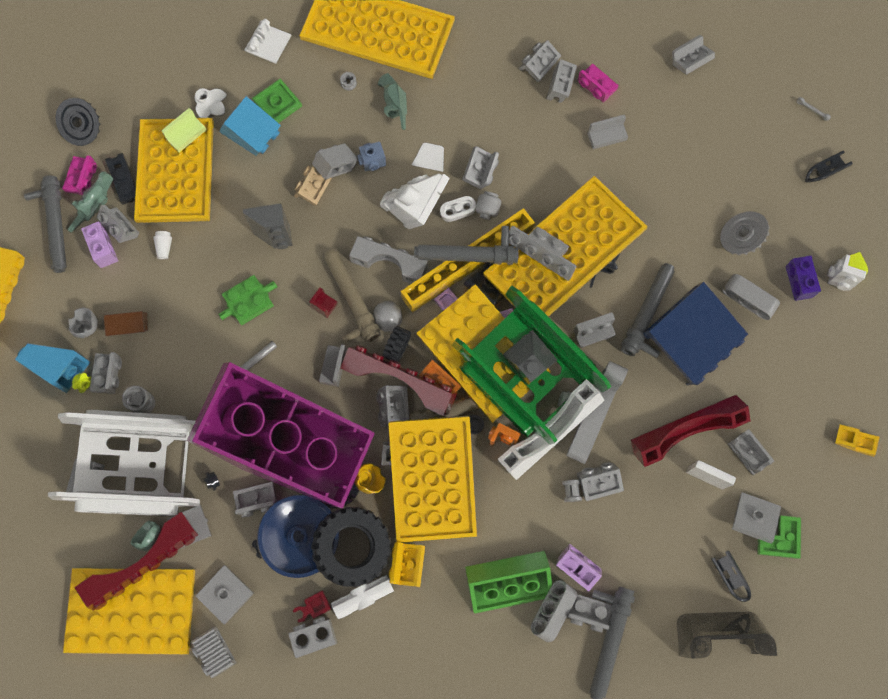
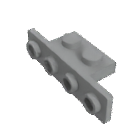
M515 226L510 228L509 243L564 279L568 281L571 279L577 266L562 257L567 252L568 245L538 226L529 235Z

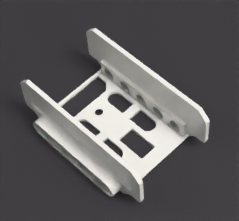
M86 410V414L59 413L58 419L62 423L81 425L73 492H48V497L52 500L75 502V512L175 516L178 514V506H200V499L183 498L188 441L186 440L195 421L186 420L187 417L180 415ZM111 437L131 438L129 451L111 450L107 447V440ZM139 438L157 439L161 442L162 447L157 452L138 451ZM174 440L185 441L181 493H169L163 486L167 446ZM91 455L120 456L118 471L90 470ZM150 462H155L156 467L150 468ZM107 476L126 477L125 491L107 490L103 488L102 481ZM135 477L153 478L158 482V486L152 492L134 491Z

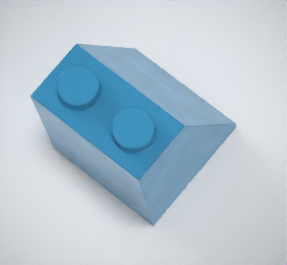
M246 96L224 122L219 132L257 156L259 152L263 154L269 147L267 142L270 139L274 141L279 135L278 129L281 125Z
M27 344L23 347L15 359L65 393L72 387L74 376L83 373L90 364V361L74 350Z

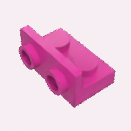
M593 63L585 71L581 70L579 72L577 80L583 88H587L596 99H600L603 103L619 87L618 84Z
M87 155L86 158L73 156L62 188L65 192L83 195L84 191L91 187V179L97 169V163L91 156Z

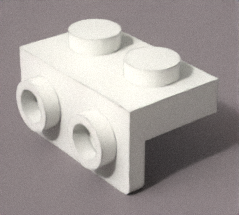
M846 254L842 259H838L834 266L829 268L827 274L829 276L828 284L837 286L838 289L843 291H850L865 279L866 271L848 266L850 255Z

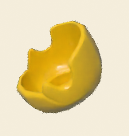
M370 463L361 465L354 481L357 489L365 494L379 493L384 488L386 478L381 475V468Z

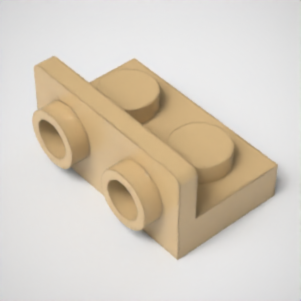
M308 165L303 171L302 175H304L302 182L299 180L294 187L296 191L294 197H301L316 206L331 178L325 180L313 165Z

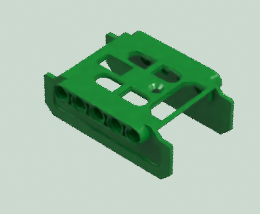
M511 286L505 295L516 308L473 350L459 338L454 340L452 346L465 360L460 366L461 371L526 437L534 431L551 445L557 441V438L546 427V424L559 412L568 398L544 422L536 415V404L563 378H573L579 385L587 379L602 393L608 390L611 385L607 378L597 369L594 362L533 301L529 300L520 290ZM533 330L557 358L556 362L561 367V373L558 376H553L545 370L527 385L495 345L504 336L515 345L523 336ZM496 362H503L515 374L507 384L494 372L493 366ZM540 379L544 380L545 382L543 386H540L538 384V381ZM520 381L533 392L534 399L532 402L525 403L512 390Z

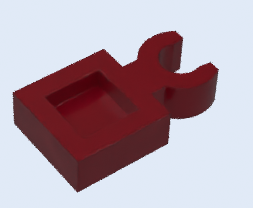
M322 590L305 599L306 606L295 607L293 613L299 610L303 612V617L297 620L299 623L304 622L309 614L315 619L332 608Z

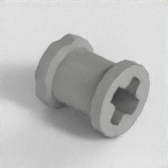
M580 480L563 481L566 494L564 502L582 501V497L579 495Z

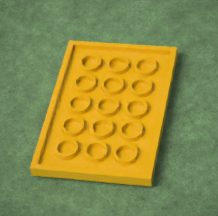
M197 118L205 126L206 131L179 153L162 133V130L175 119H140L134 221L136 223L210 221L214 128L212 118Z
M474 285L418 331L416 335L493 423L503 413L461 371L460 366L465 360L452 346L454 340L459 338L473 350L505 319L482 291ZM506 336L495 345L502 354L514 346ZM496 362L494 364V372L506 384L515 376L503 362ZM522 381L512 389L520 399L530 391Z
M459 416L389 421L396 541L412 542L477 537L470 417Z
M72 568L63 653L189 654L195 570H149L142 575L143 578L139 582L131 583L121 595L113 596L103 608L93 611L85 606L74 587L91 575L115 573L123 569Z

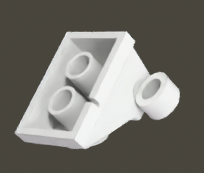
M426 174L413 178L407 184L402 185L400 189H392V191L386 192L381 199L380 207L395 215L407 229L422 226L440 197L439 194L442 193L449 177L445 174H436L429 177Z

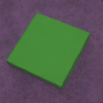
M281 78L252 98L257 106L278 123L302 107V103Z

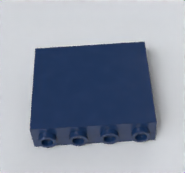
M705 282L695 285L643 333L647 339L652 338L686 377L688 382L685 384L687 386L699 385L703 382L704 376L708 372H713L718 367V362L727 359L732 354L730 351L733 348L741 346L745 342L744 338L748 335Z

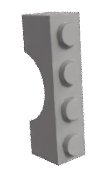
M357 236L349 255L351 263L365 268H369L378 261H391L400 268L403 281L410 284L424 276L428 269L427 260H418V258H414L413 255L408 254L403 249H393L390 245L376 243L369 237L362 238Z

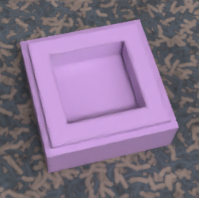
M447 288L434 301L444 311L458 298Z

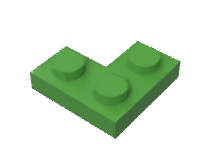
M779 516L778 535H775L772 544L758 539L757 555L800 559L801 518Z

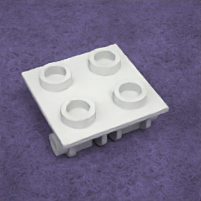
M263 19L260 21L244 51L276 64L292 35L269 25L270 22L267 19Z

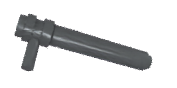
M44 176L41 181V189L24 194V198L26 201L42 197L45 204L51 269L55 273L65 272L67 264L60 200L62 199L61 191H59L61 188L60 181H58L56 176Z
M502 226L501 245L478 247L419 244L414 247V258H418V260L494 262V264L501 265V263L513 265V263H518V248L509 246V226Z
M665 263L660 267L632 327L626 333V339H623L621 343V351L624 354L635 356L641 349L655 358L659 356L660 351L644 343L646 337L643 333L648 329L675 273L673 265Z
M619 587L618 591H615L614 596L595 589L593 591V598L612 604L610 609L612 613L608 624L609 630L606 631L589 692L592 699H603L607 694L626 621L631 615V603H634L635 591Z

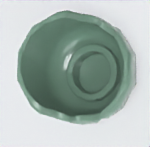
M147 521L136 532L130 544L140 551L150 550L161 533V527L153 521Z

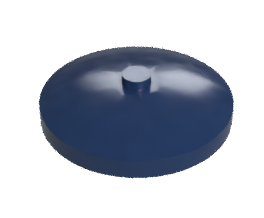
M303 495L283 498L269 507L263 515L257 530V545L264 562L273 571L286 577L304 578L318 573L319 571L312 558L311 543L313 542V534L318 524L327 515L332 513L330 509L321 501ZM339 532L334 537L332 543L333 554H335L338 546Z

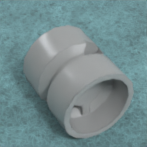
M141 386L128 387L122 395L123 405L132 412L150 413L155 407L154 396Z

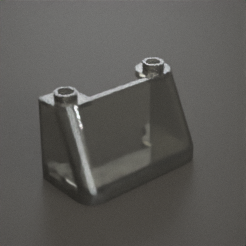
M753 612L682 614L677 619L680 657L691 659L705 658L711 653V640L739 639L740 644H745L751 649V654L778 656L774 638L757 614Z

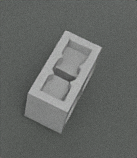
M324 617L313 620V625L305 627V624L293 627L294 632L288 633L295 658L338 644L331 619L325 621ZM321 627H325L328 631L325 639L318 637L317 632ZM301 634H305L308 638L305 646H301L298 643V637Z

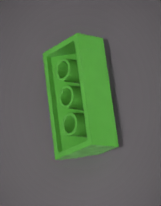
M545 551L465 567L474 614L543 600L552 586L551 571Z

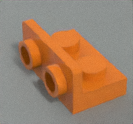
M434 360L419 374L421 377L429 376L434 378L435 383L439 385L443 383L453 387L452 391L457 392L461 388V385Z
M499 423L497 427H492L488 435L489 445L493 447L498 437L501 438L500 441L508 446H511V444L516 445L521 434Z

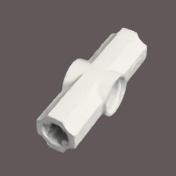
M386 575L368 585L364 584L350 591V594L332 602L331 605L337 618L341 619L356 610L360 611L374 604L376 600L394 592V589Z

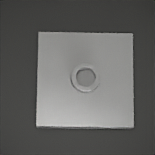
M742 492L739 497L732 530L772 544L781 506Z
M224 565L199 591L196 597L223 624H226L254 592Z

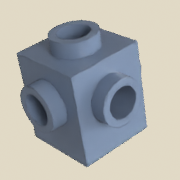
M380 142L367 143L359 147L360 154L357 155L359 165H363L365 171H375L380 167L386 166V158Z

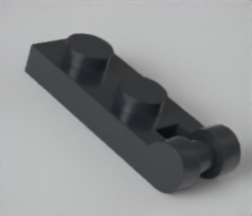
M120 153L117 154V157L106 158L105 161L113 178L121 204L124 205L135 201L136 186L125 155ZM121 163V166H122V167H119V168H116V167H115V165Z

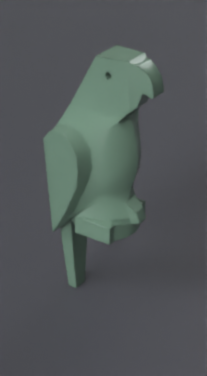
M389 73L384 74L378 81V85L384 88V100L386 103L384 113L392 119L400 116L401 129L405 130L407 115L406 93Z
M101 172L98 175L97 181L84 191L82 198L72 203L78 210V215L67 229L69 232L72 233L85 220L89 221L99 211L100 206L107 203V191L113 180L107 172Z

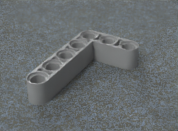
M611 361L608 362L602 374L607 378L611 387L603 393L600 392L605 401L580 422L566 456L583 464L586 463L613 397L625 379L628 371L627 368Z

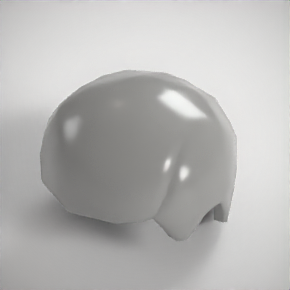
M392 301L379 303L375 310H373L375 324H378L380 330L384 332L393 331L396 326H400L402 323V312L399 306Z
M89 308L74 310V317L68 319L69 331L74 337L87 338L96 331L98 320Z

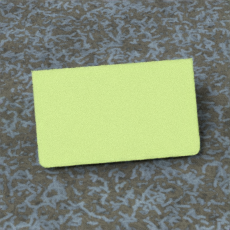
M188 108L162 130V133L179 153L204 133L206 128L195 117L193 111Z

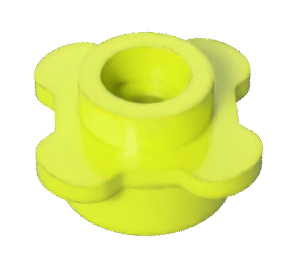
M86 373L75 375L72 379V388L78 389L80 393H84L90 387L92 377H88Z

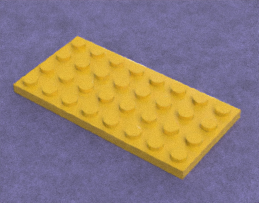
M314 0L299 36L300 40L433 79L454 24L455 16L401 0Z
M593 176L537 225L569 246L567 252L562 257L577 266L569 281L519 249L518 263H513V265H507V263H501V265L493 264L484 272V276L513 306L514 304L505 295L511 286L520 290L549 317L639 237L648 226L599 179Z

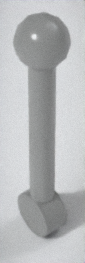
M799 97L797 99L799 105L803 104L821 115L825 121L830 120L831 116L829 114H825L808 104L804 98Z

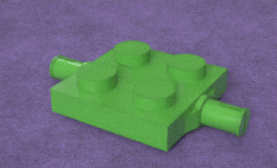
M255 275L249 277L222 293L228 308L218 313L222 321L233 315L241 326L274 306L269 299L268 293L277 288V285L272 281L263 286Z

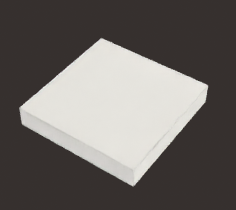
M697 461L690 465L686 473L722 490L734 485L736 480L734 476L702 461Z

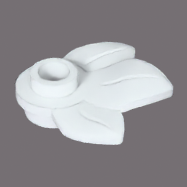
M201 88L197 90L195 101L197 103L196 112L200 118H208L210 114L214 116L223 115L225 107L221 101L227 96L226 93L220 89L209 91Z

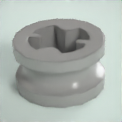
M345 72L341 75L340 82L342 88L347 91L353 90L357 85L355 75L351 72ZM347 79H350V81H351L350 84H347V82H346Z

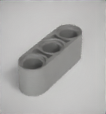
M733 274L723 288V293L764 320H770L780 305L778 299L738 274Z
M562 580L553 583L531 624V631L534 635L545 642H552L556 638L577 598V592L574 588Z

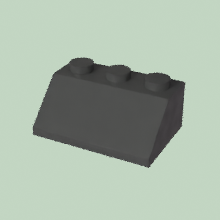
M281 203L243 209V214L255 236L274 249H286L288 246H293L290 224Z

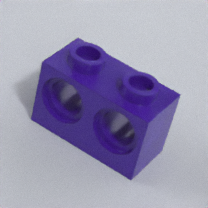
M812 256L793 258L785 266L795 301L814 298L821 292Z

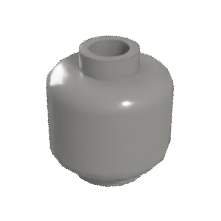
M485 191L484 194L478 196L475 210L480 214V218L490 220L491 217L498 216L501 206L498 194Z

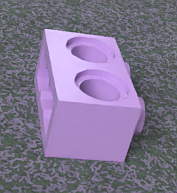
M99 221L81 228L93 261L100 268L118 262L107 230Z
M571 544L557 558L556 566L587 591H590L602 577V569Z

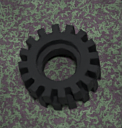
M396 326L383 351L384 358L399 362L408 346L411 332Z

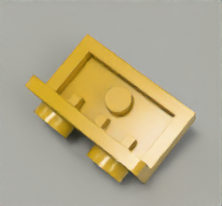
M395 542L392 549V567L389 570L391 584L420 587L425 546Z

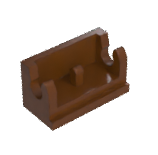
M138 311L104 315L105 336L144 333L148 331L147 313Z

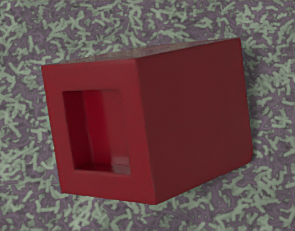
M319 287L309 301L311 308L326 318L330 316L338 304L335 299L325 294L324 289Z

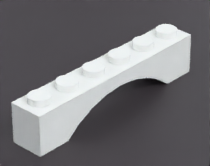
M586 379L570 394L563 407L546 424V427L557 438L554 444L549 445L541 436L535 433L508 449L498 458L499 462L517 480L605 401L600 392Z

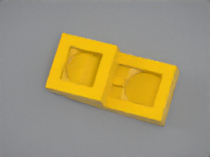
M840 424L835 444L874 457L880 437Z

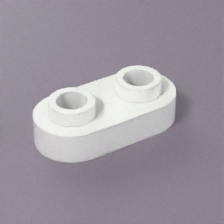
M469 196L446 202L440 208L441 218L444 221L452 222L470 216L475 212L476 202ZM469 206L470 208L466 210L463 207ZM450 211V212H452L453 214H452V215H447L446 213Z

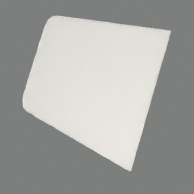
M423 143L412 165L443 172L444 147Z

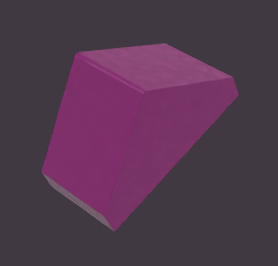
M231 362L223 363L186 441L241 470L343 509L375 433Z

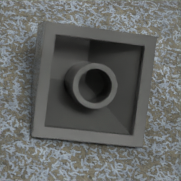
M533 330L503 354V357L527 385L557 361V358Z

